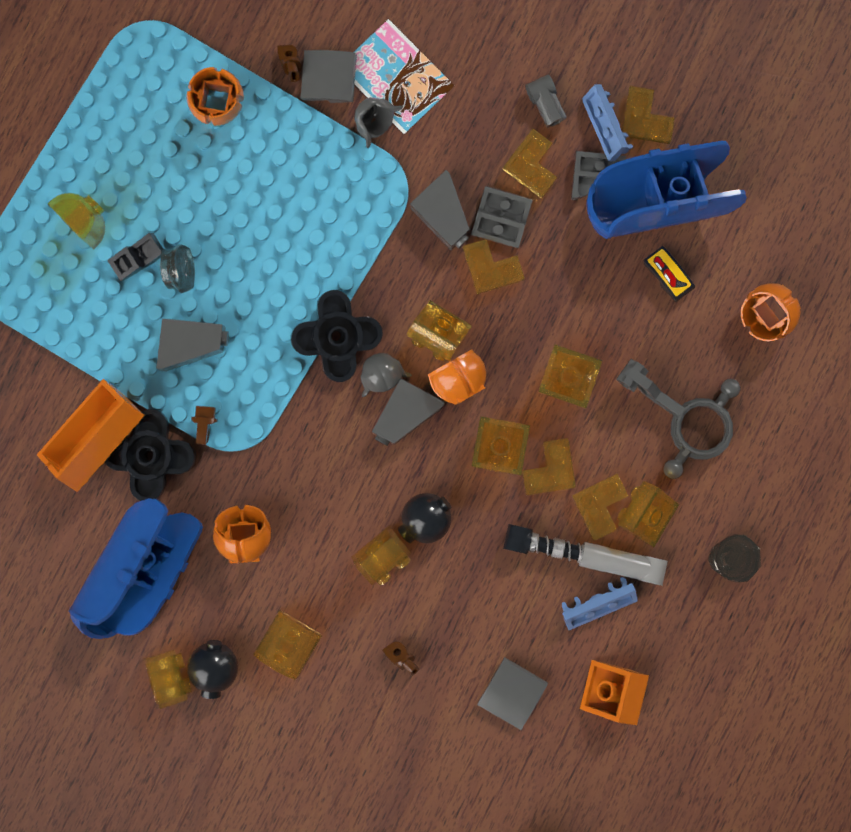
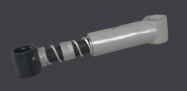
M508 524L503 549L528 554V551L533 553L536 551L537 554L539 552L547 553V556L551 554L553 558L562 559L564 557L568 558L569 561L571 559L576 560L580 567L634 578L663 586L668 563L666 560L637 555L584 542L582 545L580 543L574 545L570 544L569 541L565 542L563 539H549L548 536L540 537L539 534L533 533L532 529Z

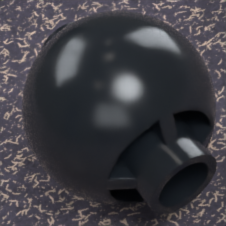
M422 493L412 497L405 504L402 511L401 520L403 524L398 527L400 535L408 543H412L414 540L420 543H433L440 540L446 535L451 525L450 503L443 496L440 498L431 493Z
M209 640L207 643L197 647L189 657L187 664L188 677L191 683L201 690L200 695L203 698L217 699L221 696V691L229 688L237 677V658L234 652L228 646L222 644L221 641Z

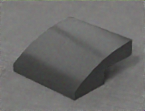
M333 50L304 51L301 99L304 101L327 100L330 103L353 102L357 54Z
M485 186L471 235L519 248L533 199Z
M504 657L477 705L521 730L541 698L548 682Z

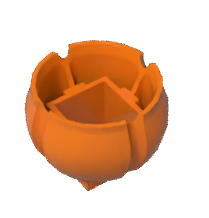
M209 67L197 72L190 80L188 85L190 91H187L186 94L187 104L191 113L199 121L205 124L212 122L214 126L227 124L237 117L242 109L240 102L244 100V93L239 80L232 73L224 69L218 71L215 67ZM209 90L229 93L225 111L206 108Z
M768 283L758 286L747 295L741 307V320L744 327H750V335L762 341H775L784 338L796 328L800 319L801 308L798 299L792 297L790 289L784 285ZM771 296L775 298L787 314L781 320L777 318L765 302Z
M473 349L428 374L433 391L441 399L454 405L485 389V365Z
M237 505L224 510L215 519L213 530L214 544L219 553L228 559L230 564L260 561V556L268 548L271 539L270 523L263 511L250 505H245L241 510Z

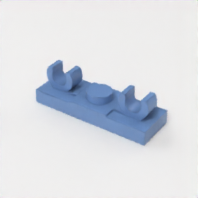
M595 84L582 98V101L608 161H615L621 154L628 153L633 148V145L627 144L625 139L628 137V134L621 131L620 124L613 110L615 104L609 103L607 99L610 93L604 91L601 84Z
M621 577V588H614L610 582L608 583L609 592L596 594L582 605L578 597H574L576 603L574 608H568L566 603L563 602L562 608L564 612L562 614L568 630L637 602L636 590L633 584L627 585L626 579Z

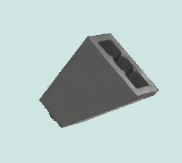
M445 170L410 203V209L450 250H453L455 247L461 248L469 240L467 237L469 226L450 173Z
M162 318L157 369L169 371L223 353L224 346H228L229 332L225 331L226 328L222 324Z
M400 379L372 430V433L376 434L375 440L386 446L389 443L395 445L440 411L445 402Z

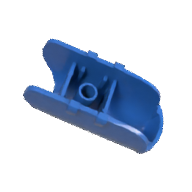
M717 141L693 146L686 143L678 145L677 149L665 151L652 149L649 150L648 154L619 161L606 167L597 175L588 191L587 213L594 230L604 239H611L612 237L729 214L741 207L747 198L744 190L709 195L704 182L706 177L729 155L730 147L726 141Z
M148 498L131 506L119 522L75 601L69 608L70 618L81 633L90 638L103 639L113 637L118 633L127 636L136 635L146 629L157 616L167 599L170 600L174 592L173 587L180 573L185 572L188 565L187 560L202 533V523L190 513L181 512L167 516V507L158 499Z

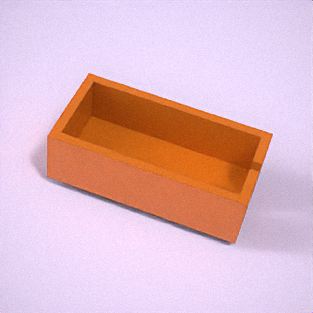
M102 379L38 452L37 456L56 479L78 492L96 470L104 464L116 447L122 443L130 431L138 425L144 414L124 394Z

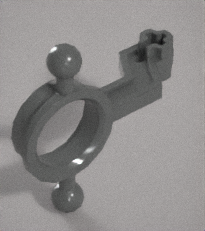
M630 359L616 380L632 392L638 388L643 395L673 415L671 437L680 452L675 459L667 461L664 465L663 471L668 478L677 479L682 475V465L688 457L708 460L720 455L728 447L733 436V422L724 406L730 398L739 395L741 387L737 380H725L721 385L722 393L716 401L707 398H696L685 402L681 406L661 392L655 383L646 377L649 371L642 364ZM696 407H707L714 410L721 417L724 424V435L717 446L709 450H698L691 447L684 440L681 433V422L689 410Z

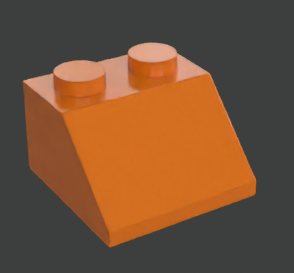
M592 660L580 709L618 723L637 725L649 675Z

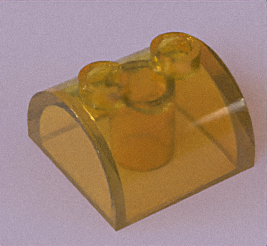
M65 193L56 196L48 203L65 223L91 248L95 249L100 244L105 234V222L101 215L104 210L89 195L83 198L77 194Z
M430 300L413 321L407 336L412 339V343L419 348L426 347L433 351V356L436 359L450 362L472 325Z
M554 344L539 385L538 393L586 409L602 360Z
M480 416L471 467L521 476L530 425Z
M643 481L640 487L637 486L632 490V500L627 508H623L619 512V522L617 525L634 537L655 547L679 504L657 486Z
M389 525L351 556L356 568L372 586L375 583L381 586L391 578L389 572L396 566L402 569L409 564L411 559L408 556L412 552Z
M279 610L253 655L278 673L296 680L323 635Z
M173 649L143 658L155 703L159 709L188 699L187 693L192 691L188 677L182 679L180 669L185 668L181 653L175 654Z

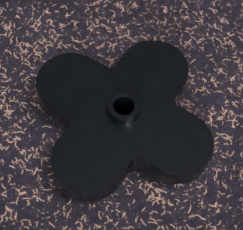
M329 290L324 292L317 301V320L302 322L296 325L291 332L290 342L293 349L299 354L305 356L320 355L324 374L335 382H344L349 380L356 371L357 351L371 350L378 346L381 342L383 331L380 323L372 317H353L351 302L345 293L339 290ZM334 331L340 333V338L336 341L331 337Z
M153 409L142 411L144 417L133 428V436L130 438L125 437L122 443L116 447L105 461V464L113 470L128 471L130 473L131 493L140 501L148 498H160L165 490L166 475L187 473L196 462L194 448L185 441L170 440L167 417L162 412ZM150 451L153 452V459L151 461L147 458V454Z

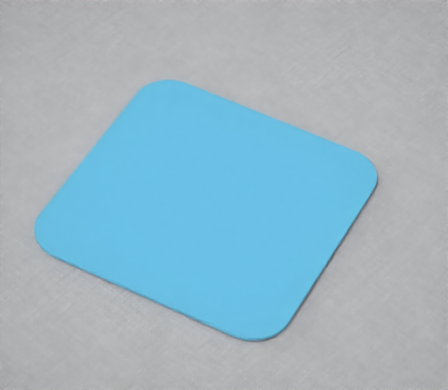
M153 20L134 23L117 33L108 44L0 216V321L99 381L102 379L106 380L127 398L147 410L153 409L162 412L170 424L195 439L198 423H194L191 417H195L196 406L215 407V419H218V422L210 424L209 441L205 445L228 452L249 449L263 441L271 433L318 356H305L296 352L290 342L292 330L302 322L317 320V301L326 291H342L351 302L405 212L409 194L406 175L398 161L382 148L373 143L367 148L366 140L360 135L177 27ZM215 67L218 71H221V69L229 71L239 80L243 88L244 100L240 102L242 109L237 117L227 124L214 126L212 122L209 124L202 123L191 113L188 107L186 94L187 91H190L188 88L189 82L197 72L205 68ZM209 90L206 108L225 111L229 93ZM148 233H154L166 254L140 272L124 281H120L107 260L126 246H132ZM162 318L222 324L226 328L225 331L229 332L228 346H224L223 353L169 371L157 369Z

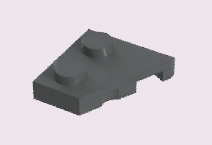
M576 151L571 200L587 196L589 188L597 175L606 167L625 160L626 156L620 155L615 161H608L606 155L602 153Z

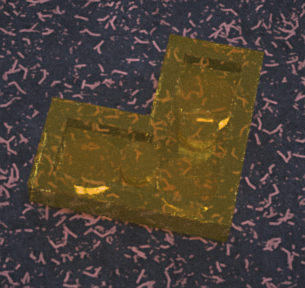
M630 86L622 132L627 133L629 138L670 144L675 118L651 114L654 90Z
M532 129L503 166V170L542 199L556 181L557 176L539 164V161L552 146V142Z
M487 239L463 246L477 295L525 280L518 255L493 262Z
M568 438L543 442L546 467L522 471L526 495L576 488Z
M618 474L572 495L593 541L617 530L606 507L628 497Z

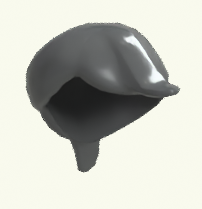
M373 97L363 100L358 105L354 113V120L357 131L366 140L367 148L370 147L372 138L379 137L388 130L393 121L394 112L403 109V106H394L385 99Z
M373 354L363 363L360 376L364 387L362 397H365L369 391H388L394 388L402 377L407 378L412 375L405 372L399 360L391 357L389 354Z

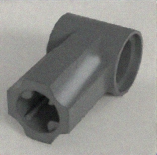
M547 74L525 85L529 99L533 105L536 104L547 128L558 125L567 118L556 96V87L550 75Z

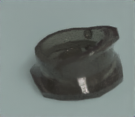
M178 244L172 250L164 248L161 251V277L168 289H177L180 293L193 289L195 264L190 248L185 245Z
M734 534L726 537L711 549L708 561L712 569L727 580L736 583L747 582L761 567L760 548L746 535Z

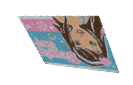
M389 19L354 51L357 54L355 85L368 98L385 99L394 106H403V109L394 112L392 121L403 134L455 86Z

